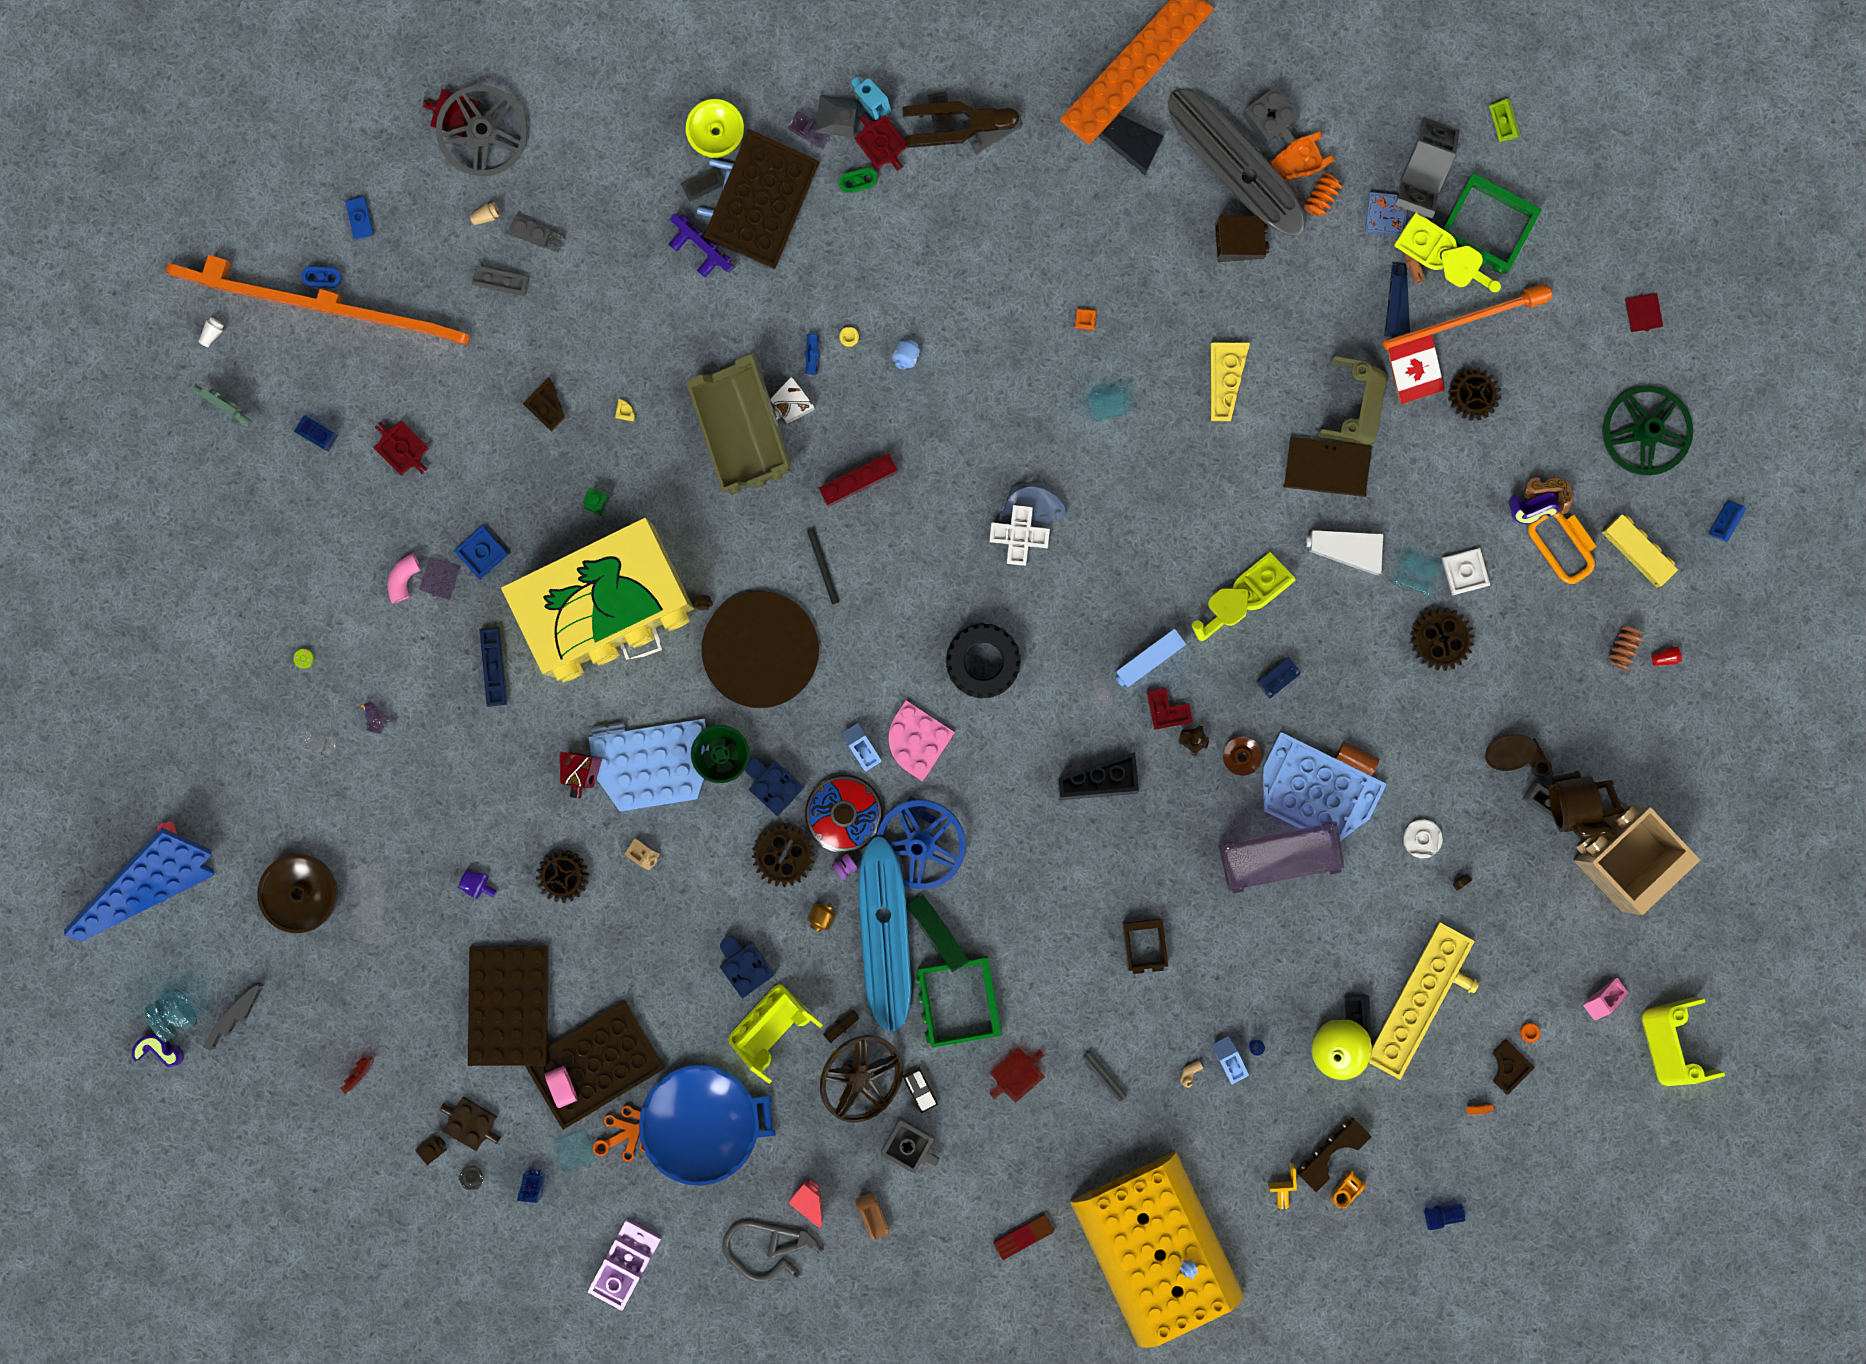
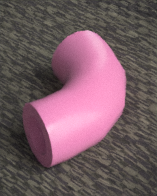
M414 553L398 561L389 574L387 588L392 604L410 597L407 590L408 579L411 575L421 571Z

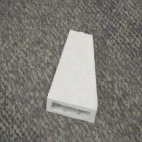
M1313 530L1310 532V535H1307L1306 547H1309V552L1374 575L1381 574L1383 534Z

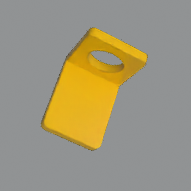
M1293 1162L1290 1163L1291 1181L1268 1183L1270 1192H1277V1208L1283 1209V1201L1285 1209L1290 1207L1289 1191L1297 1190L1296 1168Z

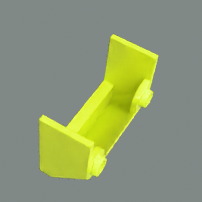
M778 984L766 994L731 1032L728 1041L748 1068L770 1084L772 1080L764 1072L771 1062V1054L768 1050L793 1023L798 1026H804L811 1020L820 1028L823 1024L787 988Z
M1692 997L1649 1008L1642 1013L1641 1020L1658 1081L1665 1086L1696 1084L1725 1076L1724 1072L1717 1069L1704 1072L1702 1067L1697 1064L1685 1065L1675 1027L1684 1025L1687 1022V1007L1706 1003L1704 998Z

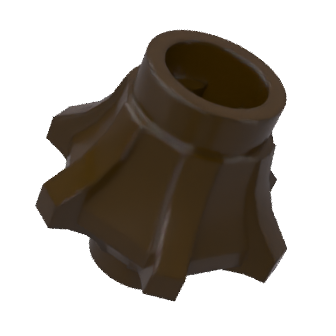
M1199 725L1194 729H1183L1179 737V744L1184 745L1193 756H1196L1203 748L1207 749L1209 737H1206L1203 726Z

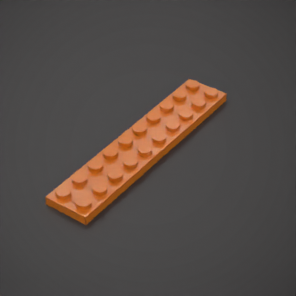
M1169 0L1060 118V122L1090 146L1211 15L1214 8L1205 0Z

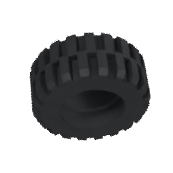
M978 623L961 630L951 641L946 654V668L952 683L970 697L980 699L992 698L1004 693L1014 683L1020 670L1021 655L1014 638L1006 630L993 624ZM989 643L1000 652L1002 658L1001 668L992 678L985 680L977 679L967 671L965 655L973 645Z

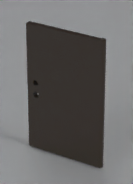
M1290 437L1283 487L1366 497L1372 446Z

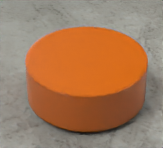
M1525 1023L1520 1028V1036L1524 1041L1533 1043L1539 1039L1540 1029L1534 1023Z

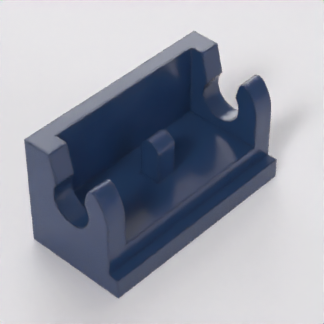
M1287 657L1256 683L1270 699L1298 677L1300 671L1291 659Z

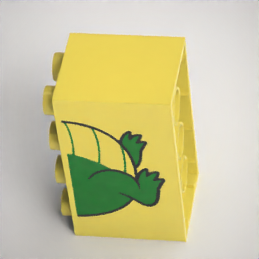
M646 518L501 587L542 674L555 677L557 681L562 680L563 683L584 674L581 664L592 660L593 664L597 663L600 666L619 657L620 655L616 647L627 642L629 647L633 646L635 649L655 639L651 631L654 628L663 625L665 629L673 631L690 622L687 613L694 610L654 525Z

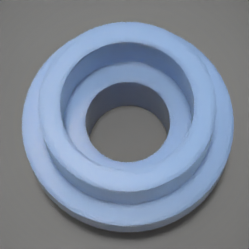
M1191 1259L1181 1261L1182 1266L1180 1270L1182 1274L1190 1279L1195 1278L1198 1270Z

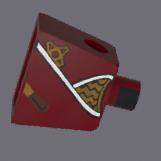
M560 752V783L571 786L570 797L581 798L583 788L594 787L602 757Z

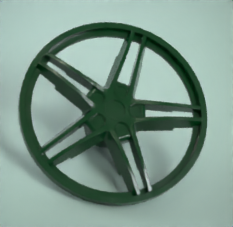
M1641 386L1626 391L1613 401L1603 420L1602 435L1607 452L1620 467L1633 474L1652 476L1669 471L1683 460L1692 443L1693 424L1688 409L1676 395L1663 388ZM1642 392H1653L1667 397V400L1651 416H1648L1640 403H1637L1632 395ZM1626 398H1628V399L1631 401V403L1633 404V406L1636 408V410H1637L1638 413L1640 414L1641 418L1638 419V418L1636 417V415H1635V413L1633 412L1632 408L1629 406L1628 402L1626 401ZM1672 400L1673 404L1661 420L1656 416ZM1623 401L1636 425L1610 434L1609 427L1612 415ZM1676 405L1685 418L1687 427L1686 439L1664 427V423L1672 414ZM1629 432L1633 433V438L1614 442L1610 440V438ZM1663 434L1684 443V447L1662 439ZM1640 441L1641 468L1634 467L1625 462L1616 453L1613 445ZM1656 442L1682 450L1666 466L1652 469ZM1645 446H1649L1647 469H1644Z

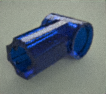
M1461 1203L1445 1207L1434 1206V1209L1429 1210L1428 1208L1424 1209L1428 1230L1441 1229L1448 1224L1466 1221L1465 1211Z

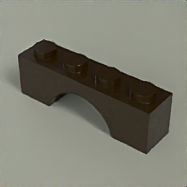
M1347 1118L1340 1125L1341 1129L1336 1134L1333 1132L1326 1139L1327 1143L1322 1148L1319 1146L1312 1153L1313 1157L1308 1162L1305 1160L1298 1167L1299 1171L1297 1174L1315 1192L1330 1179L1327 1164L1330 1156L1335 1151L1341 1148L1359 1150L1372 1137L1354 1118L1350 1120Z

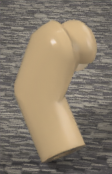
M1199 1060L1182 1069L1180 1082L1184 1087H1191L1193 1085L1194 1073L1203 1069Z

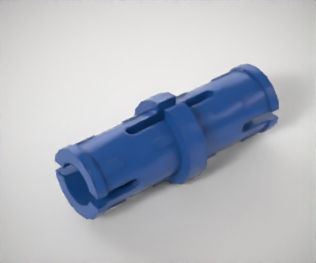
M807 334V347L804 356L806 357L805 373L809 375L817 374L818 357H820V352H818V334Z

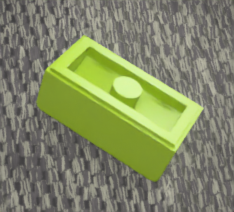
M1504 99L1489 105L1499 143L1521 137L1511 100Z

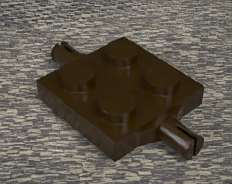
M462 1097L454 1109L445 1103L439 1109V1111L449 1116L448 1123L442 1132L474 1151H477L486 1139L495 1144L501 1139V1137L491 1132L492 1125L497 1116L465 1097Z

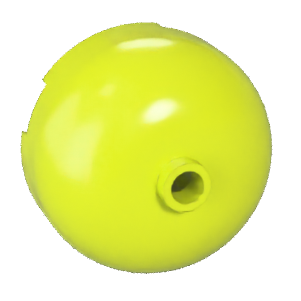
M1352 1020L1328 1021L1320 1027L1313 1039L1311 1047L1313 1061L1323 1074L1332 1079L1349 1080L1355 1078L1366 1069L1372 1057L1371 1038L1361 1025Z

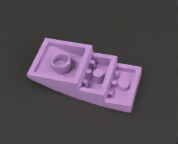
M627 1218L588 1293L622 1311L662 1236Z

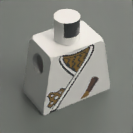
M792 377L770 399L775 407L773 409L777 420L782 417L787 424L815 410L813 404Z

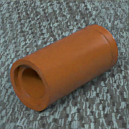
M1346 742L1341 744L1335 759L1370 776L1373 775L1380 760Z

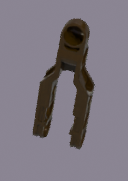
M960 101L902 107L903 117L919 116V118H923L924 115L939 114V116L965 114L971 118V125L967 130L905 136L907 148L962 144L974 133L1008 130L1017 126L1019 122V113L1013 108L974 110Z

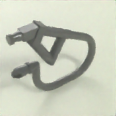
M742 1220L732 1225L726 1232L722 1243L726 1259L746 1278L754 1282L769 1281L784 1267V1270H787L795 1278H799L794 1274L795 1272L799 1276L801 1274L792 1265L793 1263H789L786 1259H782L765 1275H755L747 1270L731 1254L729 1248L731 1237L740 1228L753 1227L772 1232L767 1253L768 1257L774 1258L804 1249L805 1243L815 1249L818 1254L824 1250L806 1230L801 1229L799 1231L753 1220ZM780 1234L799 1238L796 1243L777 1248Z

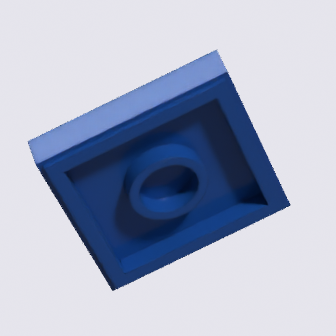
M484 525L478 528L454 550L479 580L509 555Z

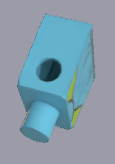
M860 76L853 79L851 85L855 88L856 98L874 121L892 112L888 98L870 78H867L865 81Z

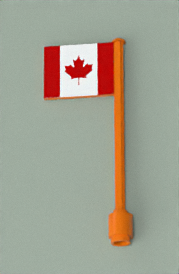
M1547 284L1536 285L1524 289L1520 297L1388 340L1384 339L1382 345L1388 351L1400 404L1444 391L1432 334L1520 305L1532 308L1547 303L1548 300L1552 299L1550 287Z

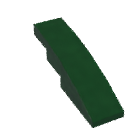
M923 894L907 904V908L918 921L920 928L929 938L931 945L952 973L969 962L944 922Z

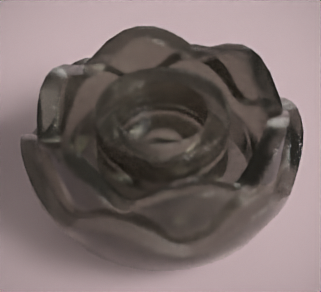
M466 1166L459 1175V1182L466 1190L478 1189L484 1180L483 1172L477 1166Z

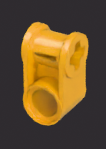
M1353 1170L1348 1171L1330 1195L1331 1202L1339 1208H1346L1363 1191L1367 1183L1356 1177ZM1340 1193H1344V1201L1342 1203H1337V1195Z

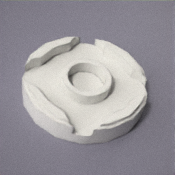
M1426 819L1415 820L1410 823L1403 834V844L1406 850L1418 858H1429L1436 854L1441 848L1443 841L1442 832L1438 826Z

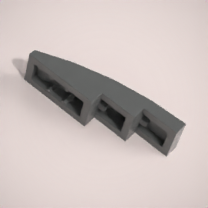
M260 983L252 987L226 1011L213 1028L203 1048L209 1051L215 1049L221 1035H230L237 1020L240 1022L247 1020L264 986Z

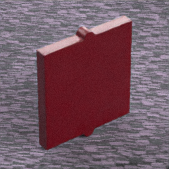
M1640 294L1639 297L1625 299L1631 333L1643 330L1648 332L1649 329L1663 327L1657 294L1645 296Z

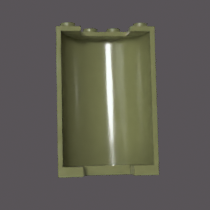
M749 354L735 360V365L714 374H702L686 381L721 491L730 492V495L739 493L742 488L755 485L756 488L767 484L766 481L770 479L772 481L782 479L783 474L791 472L793 468L755 354Z

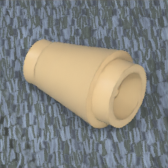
M487 202L470 215V219L473 225L497 220L500 212L494 202Z

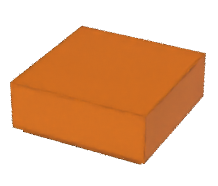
M1077 308L1075 328L1094 330L1096 310Z

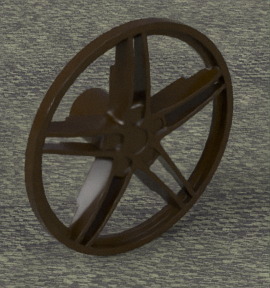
M875 1035L858 1036L840 1045L827 1060L820 1078V1095L826 1109L836 1118L851 1123L863 1122L880 1114L892 1102L901 1084L902 1062L898 1051L887 1040ZM867 1041L882 1044L889 1050L891 1056L884 1059L881 1058L868 1065ZM861 1042H862V1045H863V1049H862V1063H861ZM855 1044L853 1060L846 1061L841 1068L830 1069L835 1059L845 1049ZM895 1066L892 1087L884 1098L872 1080ZM828 1074L842 1075V1077H844V1078L830 1077V1076H827V1075H828ZM826 1080L847 1083L836 1109L831 1105L827 1097ZM871 1087L882 1102L880 1104L868 1092ZM860 1092L876 1106L863 1114L846 1115Z

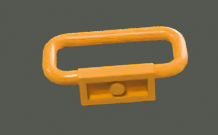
M1558 511L1557 514L1552 516L1558 520L1587 562L1585 569L1574 576H1568L1536 532V526L1547 519L1548 516L1544 515L1538 521L1530 523L1528 525V533L1531 539L1564 583L1575 584L1593 571L1595 560L1589 551L1597 546L1575 515H1571L1566 519Z

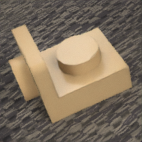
M634 838L624 854L640 867L650 870L657 863V859L660 856L658 852L652 850L636 838Z

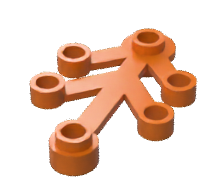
M626 1105L622 1108L621 1113L626 1118L632 1116L640 1119L641 1111ZM625 1108H630V1115L624 1113ZM612 1114L607 1115L604 1118L606 1126H615L625 1131L608 1140L600 1139L596 1141L593 1145L594 1153L597 1156H604L610 1147L629 1138L626 1150L622 1153V1158L626 1162L632 1161L634 1158V1148L639 1136V1123L633 1124L617 1119ZM608 1117L613 1118L614 1122L612 1124L607 1123L606 1119ZM640 1143V1150L645 1153L642 1143ZM599 1144L605 1145L604 1151L598 1149ZM626 1152H630L632 1154L631 1159L625 1158Z

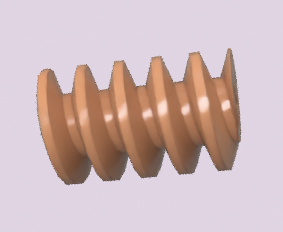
M1623 626L1621 630L1624 633L1618 634L1620 640L1615 641V645L1618 648L1614 647L1611 650L1615 655H1609L1608 659L1612 661L1609 663L1615 667L1630 671L1631 669L1626 664L1634 663L1630 656H1637L1633 649H1640L1636 642H1643L1644 640L1639 636L1644 634L1631 627Z

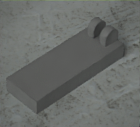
M1018 122L1017 126L1008 130L977 132L967 140L977 155L1019 130L1021 125Z
M475 265L472 286L524 296L528 276Z

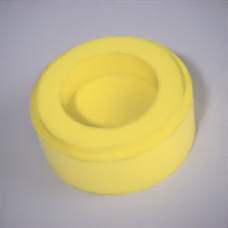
M853 327L843 328L839 334L840 342L846 347L856 345L859 340L857 330Z

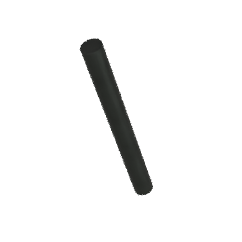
M815 529L808 530L807 532L832 605L837 604L839 600Z

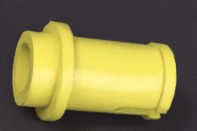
M1460 972L1457 973L1453 983L1467 989L1468 993H1475L1479 986V983L1476 982L1477 979L1473 980Z

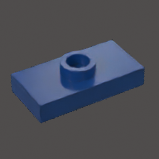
M360 197L345 201L354 239L373 236L374 233L366 198Z
M1728 500L1710 530L1709 535L1728 542L1747 508Z

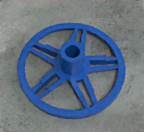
M911 800L892 809L881 822L877 836L883 837L888 822L898 813L908 838L907 840L891 842L889 844L891 847L905 844L906 849L894 850L896 856L909 854L911 857L910 880L908 881L903 878L904 886L913 889H931L950 880L959 870L966 851L965 834L956 816L943 805L929 800ZM924 806L933 808L943 815L926 830L921 831L908 808ZM904 809L908 814L909 819L912 822L914 828L916 829L913 832L911 831L909 824L902 812V810ZM947 817L949 820L933 836L930 831ZM951 822L959 838L958 858L934 844ZM935 850H937L943 855L955 860L956 863L954 864L933 853ZM926 858L952 867L944 877L933 882L921 883ZM916 860H921L917 883H915L914 874Z

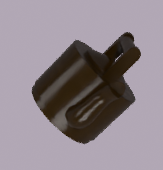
M1579 771L1557 775L1552 778L1554 784L1549 786V802L1555 825L1560 832L1573 831L1582 838L1603 835L1610 839L1617 834L1616 831L1601 826L1603 817L1624 812V808L1621 806L1614 789L1613 780L1595 782L1591 776L1581 777ZM1606 788L1613 806L1612 809L1603 811V799L1598 789Z

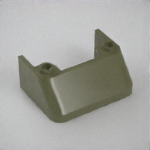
M1334 356L1330 360L1329 365L1351 368L1354 379L1366 382L1359 420H1346L1342 424L1341 432L1321 429L1317 433V437L1365 446L1371 445L1377 438L1387 375L1382 369L1365 361Z

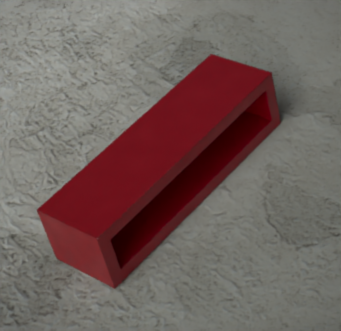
M888 453L819 487V490L827 506L830 507L897 474L898 470Z

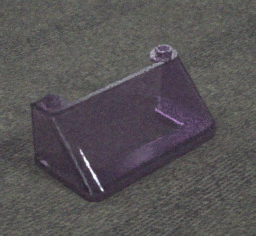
M1336 821L1325 822L1322 826L1317 824L1314 827L1243 841L1236 840L1234 843H1219L1227 887L1233 893L1243 892L1245 887L1327 871L1330 874L1341 873V869L1345 868Z

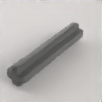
M1089 1051L1083 1056L1085 1062L1116 1099L1122 1101L1127 1094L1094 1054Z

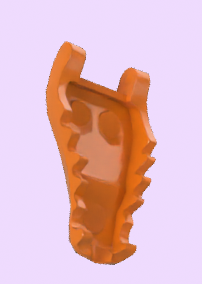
M1321 131L1295 140L1269 163L1284 180H1290L1320 172L1334 162L1335 159L1333 155L1323 159L1315 143L1323 137Z

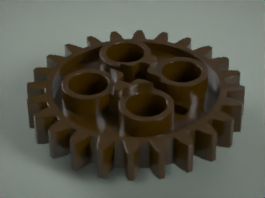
M1441 607L1437 608V613L1431 609L1429 610L1430 616L1423 613L1424 620L1417 619L1419 626H1412L1416 630V632L1410 633L1411 636L1415 637V640L1410 641V643L1416 645L1412 651H1418L1415 658H1423L1421 664L1428 662L1427 668L1435 665V671H1438L1440 666H1442L1443 671H1447L1449 665L1451 669H1455L1454 663L1459 666L1462 665L1460 659L1467 660L1468 658L1465 653H1472L1468 646L1474 645L1473 642L1469 641V639L1475 637V635L1469 634L1473 627H1466L1469 620L1463 622L1462 618L1464 615L1461 614L1457 617V610L1450 614L1449 608H1445L1444 613ZM1446 621L1450 622L1452 625V630L1450 632H1447L1444 629V623ZM1435 623H1438L1439 631L1436 628ZM1427 628L1432 629L1434 632L1432 639L1427 638L1425 635ZM1441 636L1446 637L1444 643L1438 641ZM1452 640L1458 641L1459 648L1457 650L1451 648ZM1435 646L1441 650L1439 657H1435L1432 654V649ZM1445 647L1449 652V656L1446 655Z
M781 824L780 829L773 825L772 832L766 828L767 835L760 833L759 835L762 840H755L759 846L752 848L757 852V854L751 856V858L757 859L753 866L759 865L760 867L756 873L763 872L764 874L761 879L768 877V884L774 880L775 887L780 882H782L783 887H786L787 882L794 886L795 879L800 883L801 875L805 878L807 877L805 870L812 871L808 865L815 863V861L810 859L811 856L816 855L810 852L814 845L807 844L811 838L804 839L803 837L806 832L799 834V827L793 831L792 824L787 829H785L784 824ZM776 837L784 838L785 844L782 848L775 846L774 840ZM789 840H792L793 843L786 853L789 856L788 859H783L778 871H775L774 868L781 857L778 853L783 852ZM794 846L801 847V856L795 857L792 855L791 850ZM767 854L775 856L776 861L773 865H768L765 862ZM785 863L792 865L793 871L791 874L783 872L782 867Z

